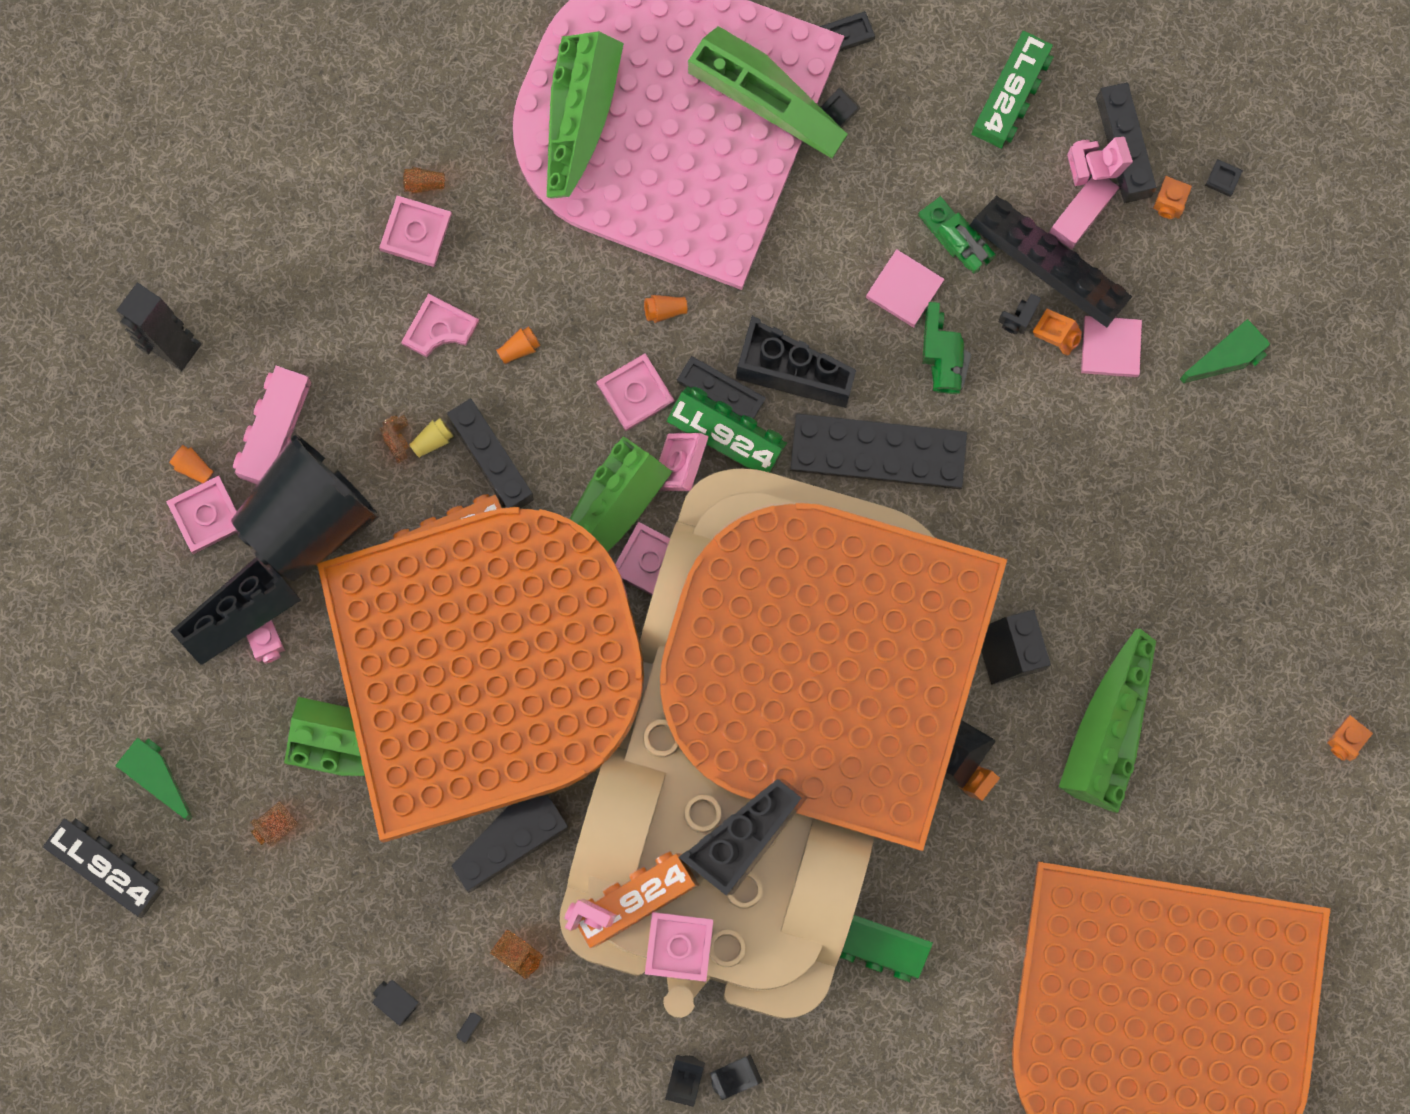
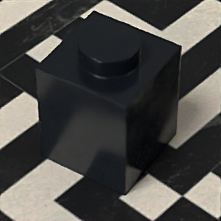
M392 979L389 983L383 981L372 994L376 997L372 1003L399 1026H402L421 1004Z

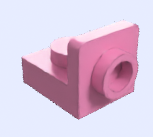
M1115 137L1102 151L1089 152L1086 155L1094 180L1117 178L1133 163L1125 137Z
M1081 140L1071 146L1067 156L1075 186L1087 183L1091 171L1085 157L1089 152L1098 151V141Z
M272 620L246 636L258 663L264 661L265 664L273 662L281 657V652L285 651Z
M586 899L577 900L576 904L572 902L564 918L568 920L565 928L570 931L576 930L583 916L585 917L584 923L601 930L602 926L605 928L612 926L616 914Z

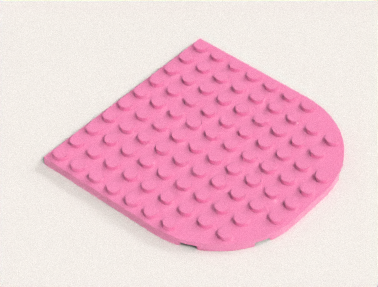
M569 0L555 15L544 33L516 100L513 117L514 146L518 163L528 185L538 199H541L555 215L577 228L742 290L803 141L688 73V60L701 40L719 26L765 53L818 105L840 51L841 44L844 41V35L749 0ZM600 31L624 43L606 122L591 159L570 197L548 198L546 195L550 96L559 45L562 36Z

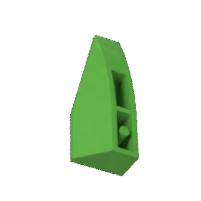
M719 26L701 40L688 60V73L832 159L848 135L765 53Z
M600 31L562 36L559 45L550 96L546 195L548 198L570 197L591 159L606 122L624 43Z
M623 436L614 445L611 454L602 466L598 467L595 471L594 477L585 489L570 520L592 534L608 552L637 521L672 471Z
M1136 629L1097 688L1077 731L1059 784V788L1074 798L1115 813L1119 812L1130 776L1134 770L1156 640L1141 629Z
M298 697L291 719L284 763L342 776H365L350 708Z

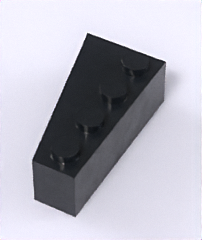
M138 282L116 310L122 319L120 323L126 327L125 331L136 342L135 346L148 355L151 351L180 371H183L202 345L199 340L193 338L194 334L186 328L183 331L184 323L174 315V312L159 296Z
M752 315L739 359L736 379L846 408L856 370L825 353L820 354L800 340L798 342L784 335V332L776 327L771 328L763 324L759 318Z
M255 557L170 632L200 665H203L300 602L301 599L270 564L266 566Z
M777 779L679 858L726 896L733 895L807 797L784 779Z
M548 794L511 804L451 867L467 892L470 893L569 830L568 826Z

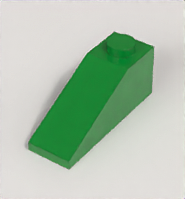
M1247 319L1188 369L1180 380L1183 383H1188L1245 369L1250 363L1256 366L1267 356L1265 350L1269 347L1270 343Z
M136 738L115 766L185 820L190 821L192 818L190 810L165 758L159 754L162 748L149 738L145 742Z

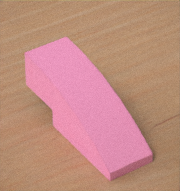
M1091 177L1052 226L1049 233L1072 250L1120 187L1109 179L1094 180Z

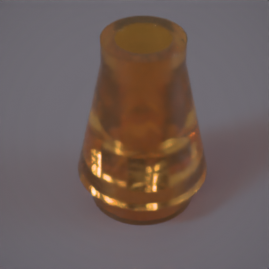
M411 166V169H404V192L417 194L444 189L445 187L444 172H435Z

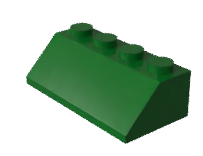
M853 915L840 959L854 963L855 958L865 961V967L882 973L883 968L894 972V978L910 983L911 978L918 979L920 977L933 942Z

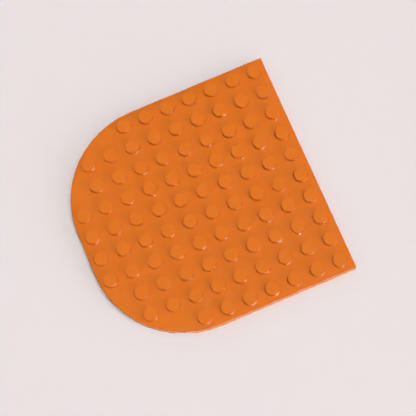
M819 504L773 505L740 517L715 535L696 558L684 583L661 662L660 690L663 711L674 740L696 769L716 785L733 794L752 800L775 780L784 779L807 797L796 812L797 814L923 851L1007 559Z
M519 507L495 509L317 564L376 827L381 842L384 843L566 788L597 770L617 750L628 734L640 705L644 680L642 651L622 577L614 561L592 534L572 520L539 509V511L520 509Z
M1038 862L1012 1048L1015 1084L1026 1113L1303 1114L1310 1087L1331 908Z

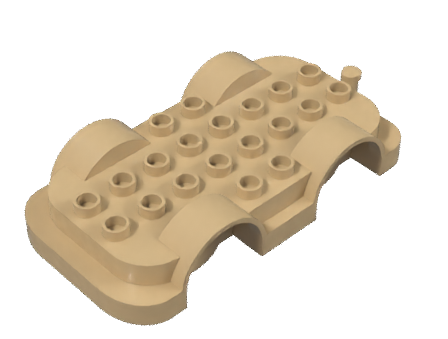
M730 469L714 473L700 480L689 491L683 502L679 519L673 529L660 568L640 639L644 668L640 705L628 734L617 750L601 766L578 840L567 889L560 910L562 934L566 943L576 955L590 963L633 976L643 975L646 968L652 914L599 946L589 948L578 927L572 931L565 928L568 920L564 918L572 902L576 904L577 900L580 899L589 900L593 898L594 902L605 896L603 893L605 889L618 882L620 886H623L631 881L629 878L630 874L643 867L647 871L657 865L655 860L667 852L671 851L673 855L685 853L750 801V799L733 794L716 785L692 765L674 740L663 711L660 690L663 653L687 575L703 549L711 542L715 535L732 522L753 511L773 505L819 504L935 538L918 521L900 511L754 469ZM795 813L733 895L726 896L689 866L699 886L657 910L655 913L713 920L706 982L667 977L668 994L664 997L663 1004L668 1014L677 1018L688 1016L695 1007L693 1004L694 998L709 980L726 984L723 994L726 1003L767 1016L791 1019L800 1017L815 1009L823 1001L831 985L834 970L844 947L856 909L874 837Z

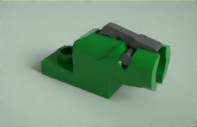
M941 196L918 213L921 220L953 258L957 256L973 274L980 271L982 261L987 266L996 257L993 250L985 243L978 232L969 226L970 224L960 212L955 214Z
M928 302L925 317L922 364L934 365L931 366L934 392L959 394L964 387L971 353L964 349L961 333L938 330L943 329L944 312H939L940 303Z

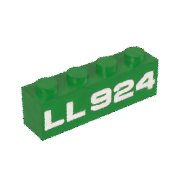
M1022 31L971 135L1000 149L1003 148L1006 141L1012 142L1018 129L1014 124L1018 117L1024 118L1030 106L1026 100L1029 94L1035 96L1042 82L1038 76L1041 70L1047 72L1054 56L1050 55L1053 44L1026 31Z
M687 387L681 392L666 422L686 433H702L708 436L707 445L749 469L769 473L773 471L787 445V442L782 440L783 437L779 433L771 429L767 431L757 426V421L749 416H739L732 412L733 409L730 405L722 401L715 402L707 397L708 394L700 388Z

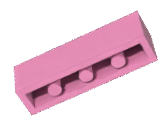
M279 366L275 367L273 373H268L264 383V389H267L264 398L257 401L254 409V415H256L254 424L247 427L243 439L246 442L242 453H237L234 460L233 468L236 469L235 473L238 478L258 484L291 438L311 386L308 376Z

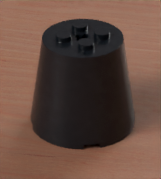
M297 434L288 441L231 519L233 526L239 532L237 534L238 537L246 545L252 546L256 550L255 556L266 566L270 564L278 574L284 575L291 581H296L379 518L375 508L338 469L334 473L322 463L325 457Z

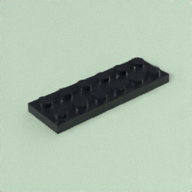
M997 195L969 225L1106 328L1133 297L1126 292L1124 287L1115 284L1103 275L1101 270L1092 267L1077 252L1069 250L1054 235L1045 232L1031 218L1022 215L1008 201L999 198Z
M796 413L790 471L962 489L967 432Z

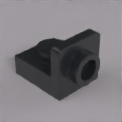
M1031 293L1027 301L1021 300L1014 315L1002 311L998 322L1003 324L1002 328L1011 334L1019 332L1024 335L1041 298Z

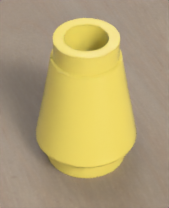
M439 418L436 421L432 420L409 445L420 458L449 444V440L454 436L444 421Z

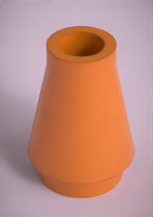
M651 295V298H645L644 300L647 321L657 323L681 314H687V300L685 297Z
M528 326L525 329L520 328L496 351L504 364H507L510 361L535 353V349L541 345Z
M184 445L178 449L169 462L174 466L173 470L199 481L201 484L207 482L214 473L192 447L188 449Z

